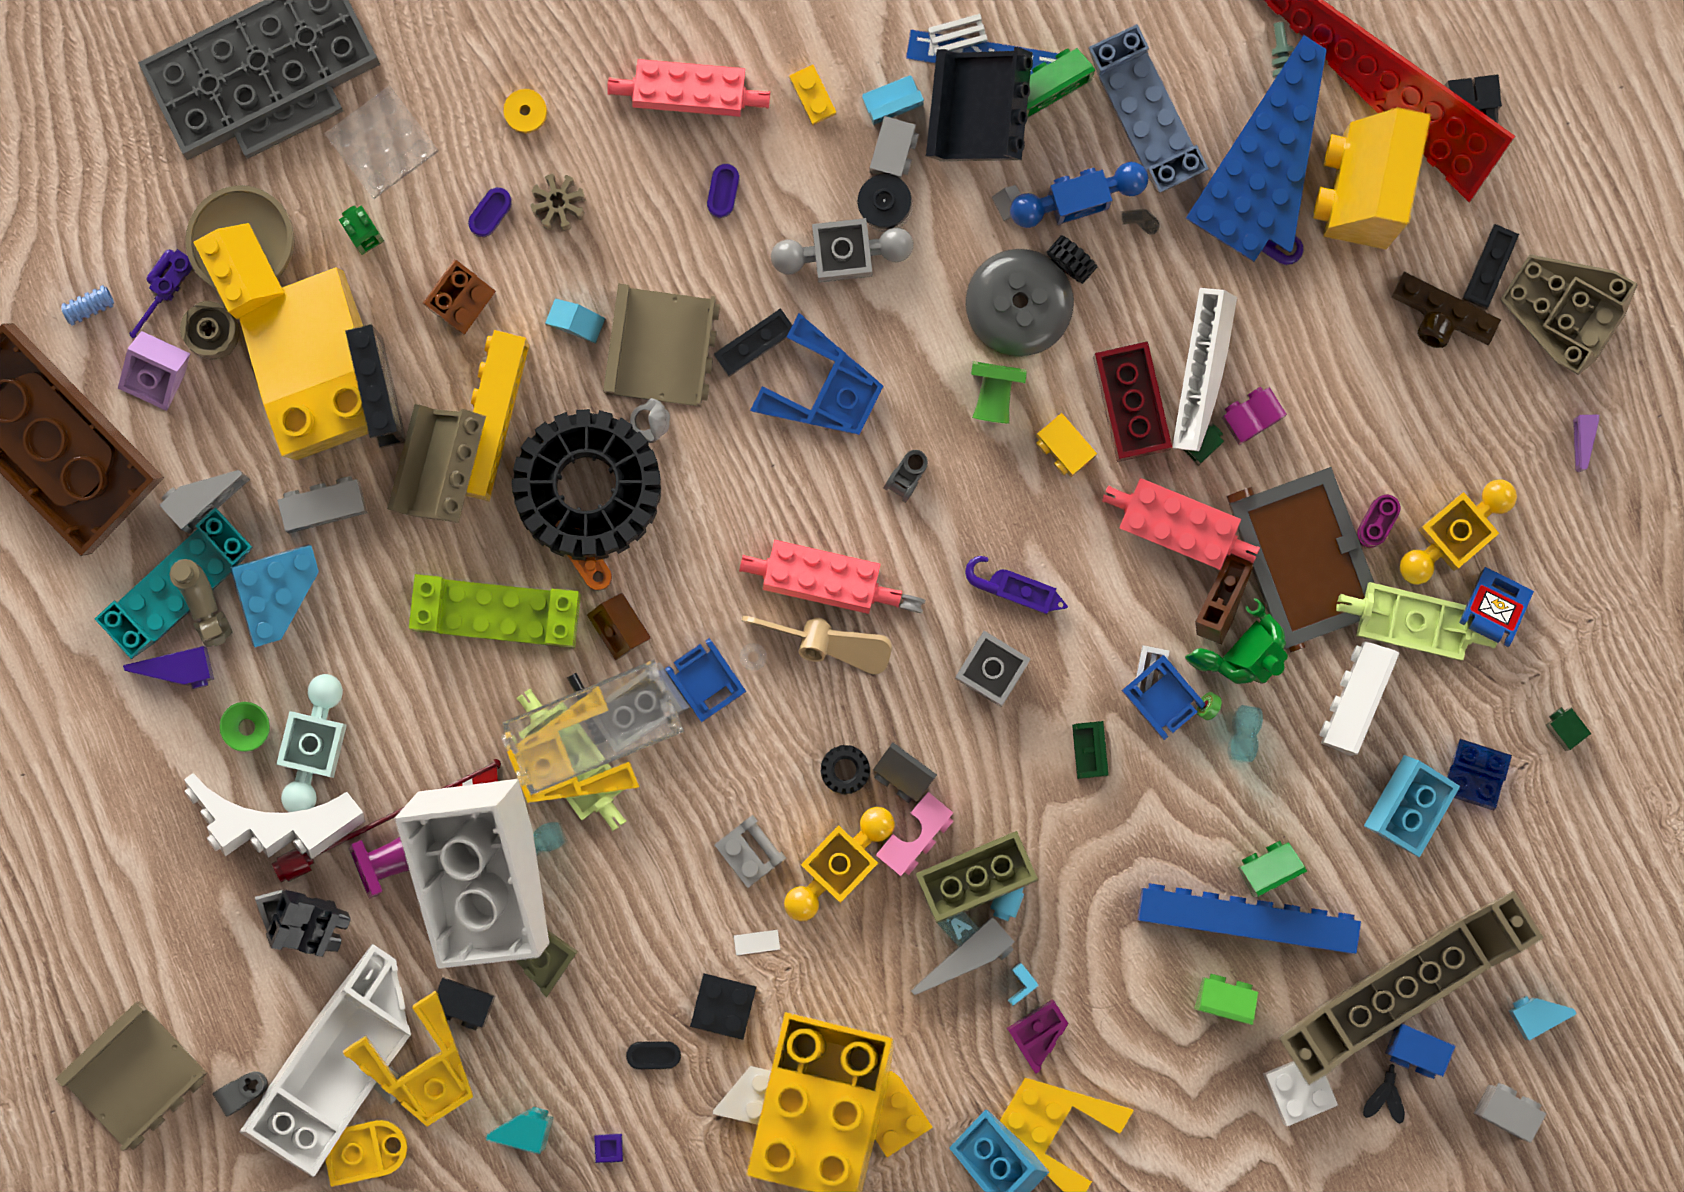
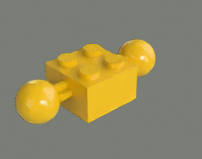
M1502 479L1489 482L1483 489L1482 501L1478 505H1475L1464 492L1458 495L1418 529L1430 543V546L1424 551L1411 550L1402 557L1399 566L1402 577L1411 584L1427 582L1434 573V563L1441 557L1453 571L1459 569L1499 534L1487 518L1492 513H1507L1515 506L1517 493L1514 486Z
M873 807L865 811L860 820L861 830L853 838L838 825L808 856L801 866L814 879L807 887L798 886L787 893L784 900V908L790 918L796 921H807L813 918L819 908L818 898L826 890L841 903L878 864L865 849L872 841L881 842L892 835L895 821L887 809Z

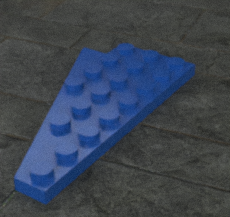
M1305 35L1297 44L1186 217V220L1252 262H1255L1268 240L1291 253L1294 246L1327 50Z

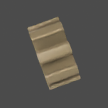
M554 174L545 176L551 188L549 193L540 189L538 185H535L532 189L535 198L539 197L545 200V202L535 205L532 203V212L537 217L538 214L548 211L545 219H542L541 222L549 230L552 229L551 225L556 216H560L561 228L563 231L571 229L570 222L567 221L565 216L567 212L578 217V220H582L585 214L582 207L578 208L572 205V203L581 200L584 202L586 198L582 188H579L576 192L569 193L575 182L568 175L564 176L565 181L560 189L556 188ZM558 197H562L564 205L562 207L558 205L559 208H554L552 200L554 198L558 200Z

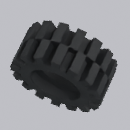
M1060 235L1046 252L1051 260L1062 268L1066 274H1069L1071 278L1081 284L1097 268L1095 261L1082 248H1079L1077 244L1063 235Z
M840 745L832 748L824 756L821 763V776L825 785L833 792L839 794H852L860 790L866 784L870 774V766L866 755L860 749L851 745ZM849 759L855 764L856 773L852 779L845 781L835 775L834 768L838 761Z

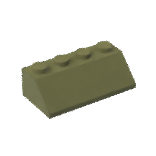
M1017 831L916 873L936 923L1038 881Z

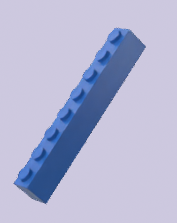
M1149 883L1148 888L1141 889L1138 921L1357 954L1361 921L1354 920L1355 915L1339 912L1337 918L1327 916V910L1311 908V913L1300 912L1301 906L1284 904V909L1273 908L1274 902L1257 900V905L1246 904V898L1230 896L1229 901L1220 900L1217 893L1203 892L1202 897L1194 896L1190 889L1176 887L1175 892L1164 891V885Z

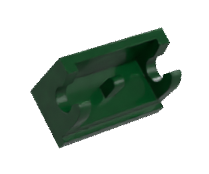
M1104 721L1072 724L1077 779L1109 776Z

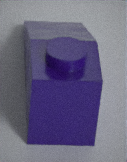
M204 646L123 665L124 671L182 685H191L192 689L208 686V681L214 680L208 649Z

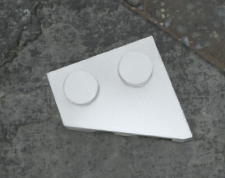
M750 1066L715 1107L713 1114L758 1125L771 1070Z

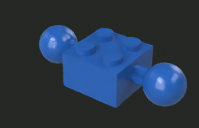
M1126 162L1117 168L1114 176L1105 178L1103 170L1096 171L1095 168L1080 172L1079 177L1070 179L1069 176L1060 177L1054 180V184L1050 186L1048 196L1039 198L1031 193L1017 196L1011 203L1010 215L1012 220L1023 228H1031L1038 225L1042 221L1044 214L1052 211L1054 212L1057 225L1109 210L1113 201L1112 193L1119 191L1121 194L1129 197L1141 194L1148 185V173L1141 164Z

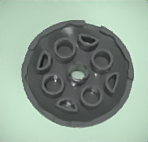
M1011 249L990 257L975 271L966 292V312L974 333L989 348L1008 356H1028L1049 349L1063 336L1073 314V291L1065 272L1051 258L1033 250ZM1017 295L1025 296L1028 304L1023 308H1018L1013 304L1012 299Z

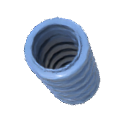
M102 285L99 290L93 289L91 294L87 292L84 297L78 296L76 301L72 299L69 300V304H61V310L67 322L73 326L75 321L82 322L84 317L88 319L92 313L97 315L99 310L105 311L107 306L110 308L114 307V300L107 287Z

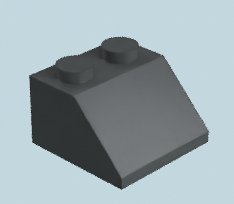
M892 742L873 769L877 773L874 777L886 787L891 783L899 789L896 794L908 803L911 800L917 803L937 776L936 773L894 742Z

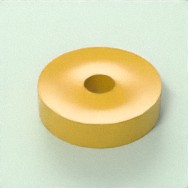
M519 89L508 96L504 103L503 113L507 124L513 130L519 133H532L544 124L547 118V107L539 93L530 89ZM523 107L530 108L528 115L520 113Z

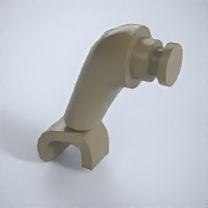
M182 559L177 561L171 567L170 579L182 593L193 619L201 620L194 623V627L206 647L213 645L216 647L225 643V639L232 633V629L223 612L213 615V612L217 611L218 608L206 574L199 565L191 560Z

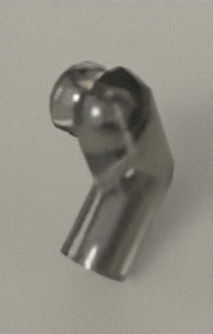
M1148 210L1121 211L1123 225L1137 223L1149 235L1158 232L1159 221Z

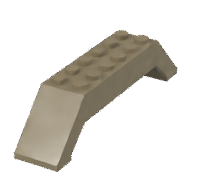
M1511 891L1454 921L1320 1005L1281 1035L1279 1039L1307 1084L1311 1085L1333 1071L1335 1067L1355 1052L1484 971L1521 953L1544 937L1515 891Z

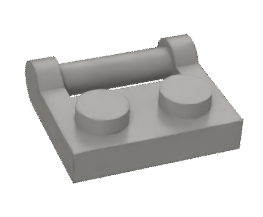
M754 815L750 816L715 844V847L747 888L786 859L782 851L780 853L756 824L758 820ZM746 830L750 832L771 859L765 865L741 834Z

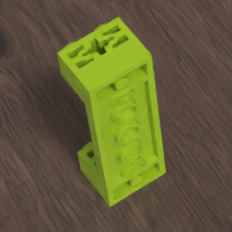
M415 574L409 629L416 632L575 648L581 594L579 591L553 588L551 590L447 580L439 576Z

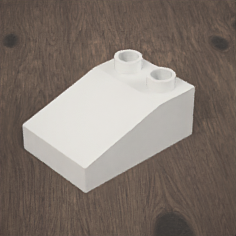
M519 779L418 792L395 817V821L438 969L538 958L548 946L549 937L533 830Z

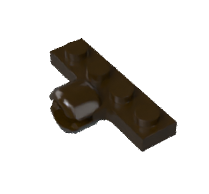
M1405 271L1401 275L1391 296L1423 314L1424 319L1417 334L1424 344L1433 348L1445 347L1455 330L1489 345L1501 322V319Z

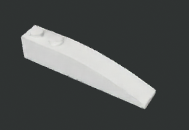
M1199 289L1172 446L1174 449L1199 451L1211 419L1227 358L1237 301L1235 295L1225 290Z

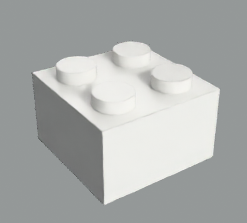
M1294 1061L1263 1073L1285 1126H1290L1338 1106L1326 1075L1308 1085Z

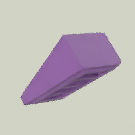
M1579 415L1573 419L1576 472H1583L1588 468L1600 415Z

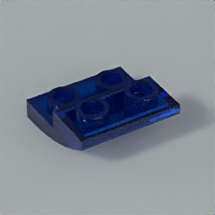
M1459 739L1447 774L1448 779L1460 786L1454 798L1494 811L1498 804L1503 782L1507 777L1512 755Z

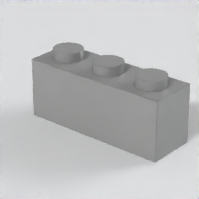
M351 476L337 479L336 485L326 487L325 483L309 487V492L301 494L299 490L290 491L283 494L284 498L277 500L287 533L368 513L360 482L357 479L352 480Z

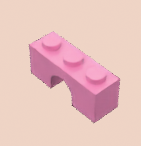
M929 792L910 813L921 824L919 838L913 842H903L893 834L875 855L899 876H902L904 872L909 876L919 864L915 860L921 852L927 854L936 843L932 839L939 830L944 833L954 821L950 818L953 812Z

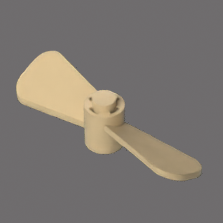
M742 616L741 621L744 623L801 637L799 655L809 661H823L826 654L867 673L879 674L886 669L891 656L892 644L887 637L875 634L835 631L822 618L808 620L805 623L804 631H799L757 618Z

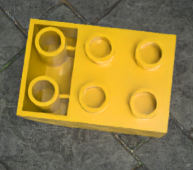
M785 1012L746 1176L811 1192H862L888 1084L894 1039Z

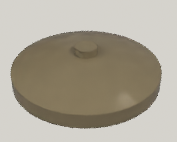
M230 186L209 195L193 212L186 231L187 255L196 273L212 287L216 288L193 242L219 228L249 223L277 279L286 270L294 251V228L285 208L269 193L251 186Z

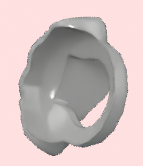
M650 398L646 404L638 406L631 414L630 423L633 425V429L636 432L640 431L648 443L659 440L669 429L670 414L665 409V406L662 405V402ZM642 410L651 411L648 416L651 429L642 431L636 425V417Z

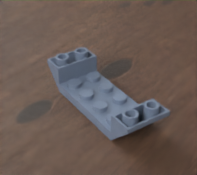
M1138 24L1090 46L1088 49L1098 78L1141 165L1146 169L1148 178L1158 192L1161 193L1209 170L1198 146H1193L1148 54L1149 47Z

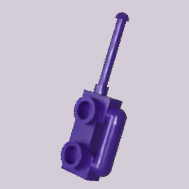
M170 249L166 250L147 275L146 280L151 285L149 289L157 295L133 331L129 333L131 338L137 337L136 334L159 303L163 300L168 302L174 298L173 294L180 290L179 286L192 271L193 267L188 256L177 249L175 252ZM172 263V266L164 275V277L160 278V276L163 274L168 265Z

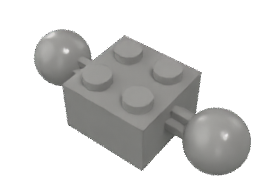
M866 218L812 224L814 246L802 247L794 240L780 241L772 250L771 261L775 269L783 274H794L803 267L804 263L816 262L818 283L872 277L871 256L882 255L891 262L904 261L913 251V239L906 230L891 228L885 231L880 239L869 240Z

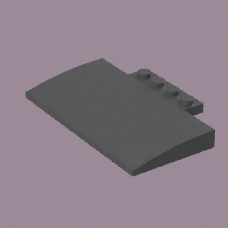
M263 0L138 62L177 144L187 160L236 137L246 159H249L343 112L344 110L333 88L381 65L349 0Z

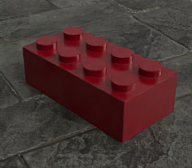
M1148 341L1095 353L1093 356L1117 462L1170 451L1172 443Z

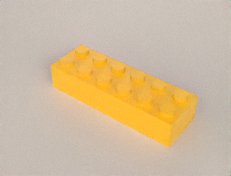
M494 330L493 336L487 337L484 349L487 352L486 363L481 362L478 371V378L481 381L479 389L474 388L471 398V404L474 407L473 412L484 415L486 418L465 496L490 502L530 347L525 337Z

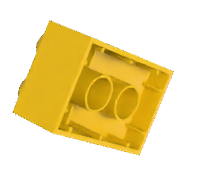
M1396 108L1350 122L1344 131L1343 137L1330 135L1324 158V166L1336 169L1333 189L1319 188L1313 212V219L1326 221L1323 237L1385 250L1391 245L1409 223L1430 120L1429 114Z
M337 267L283 287L282 289L285 294L239 318L262 402L282 457L293 460L303 459L369 434L345 330L361 327L363 324L345 273Z

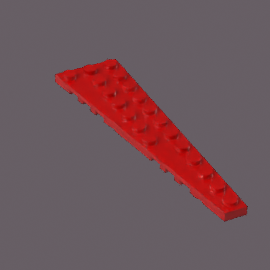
M1264 0L1277 15H1281L1290 24L1289 27L1296 34L1299 33L1302 37L1305 35L1327 49L1325 59L1329 62L1328 65L1378 114L1396 108L1429 114L1430 120L1423 155L1427 158L1426 161L1432 167L1435 166L1446 177L1445 180L1468 202L1472 201L1516 137L1326 1Z

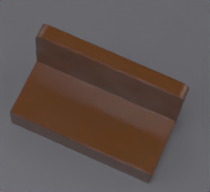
M623 593L601 603L587 614V617L615 661L651 638Z

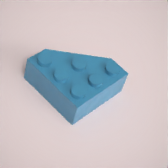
M308 544L230 567L254 647L283 638L319 573L311 545Z

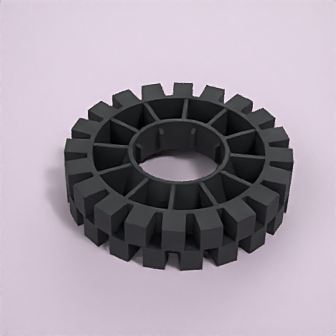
M590 409L576 410V414L569 416L565 412L554 416L555 421L547 424L545 421L535 429L536 434L532 438L528 437L523 443L521 455L516 457L513 467L512 493L520 519L525 528L531 532L533 538L542 546L546 545L550 548L551 552L562 557L564 555L572 556L573 560L586 561L587 557H595V560L609 558L608 554L617 552L619 554L630 548L629 544L632 541L636 540L638 542L646 533L648 524H652L661 498V477L658 462L653 449L651 450L647 439L640 431L636 432L633 429V425L623 418H620V420L615 419L612 413L600 410L598 414L590 413ZM589 457L593 461L599 459L610 467L608 469L610 474L613 472L615 474L616 487L611 489L613 495L605 505H598V509L591 511H581L580 507L577 510L564 503V495L559 496L557 484L558 480H562L561 472L569 463L572 462L574 464L575 460L579 458ZM561 520L559 525L555 527L556 523Z

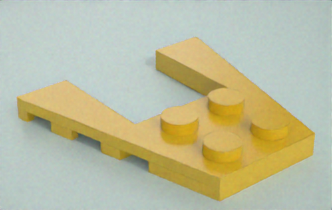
M599 685L592 688L584 696L580 697L561 713L507 751L527 803L640 787L630 761L580 782L577 778L559 731L610 711Z
M436 991L412 1005V1009L441 1051L399 1079L395 1078L367 1036H364L343 1050L344 1056L349 1057L359 1066V1069L366 1075L371 1076L381 1085V1088L388 1094L393 1095L401 1102L403 1107L427 1127L473 1098L470 1083Z
M1025 1077L999 1121L1036 1155L1049 1171L1047 1176L1063 1192H1086L1092 1181L1045 1154L1072 1106L1119 1134L1134 1110Z

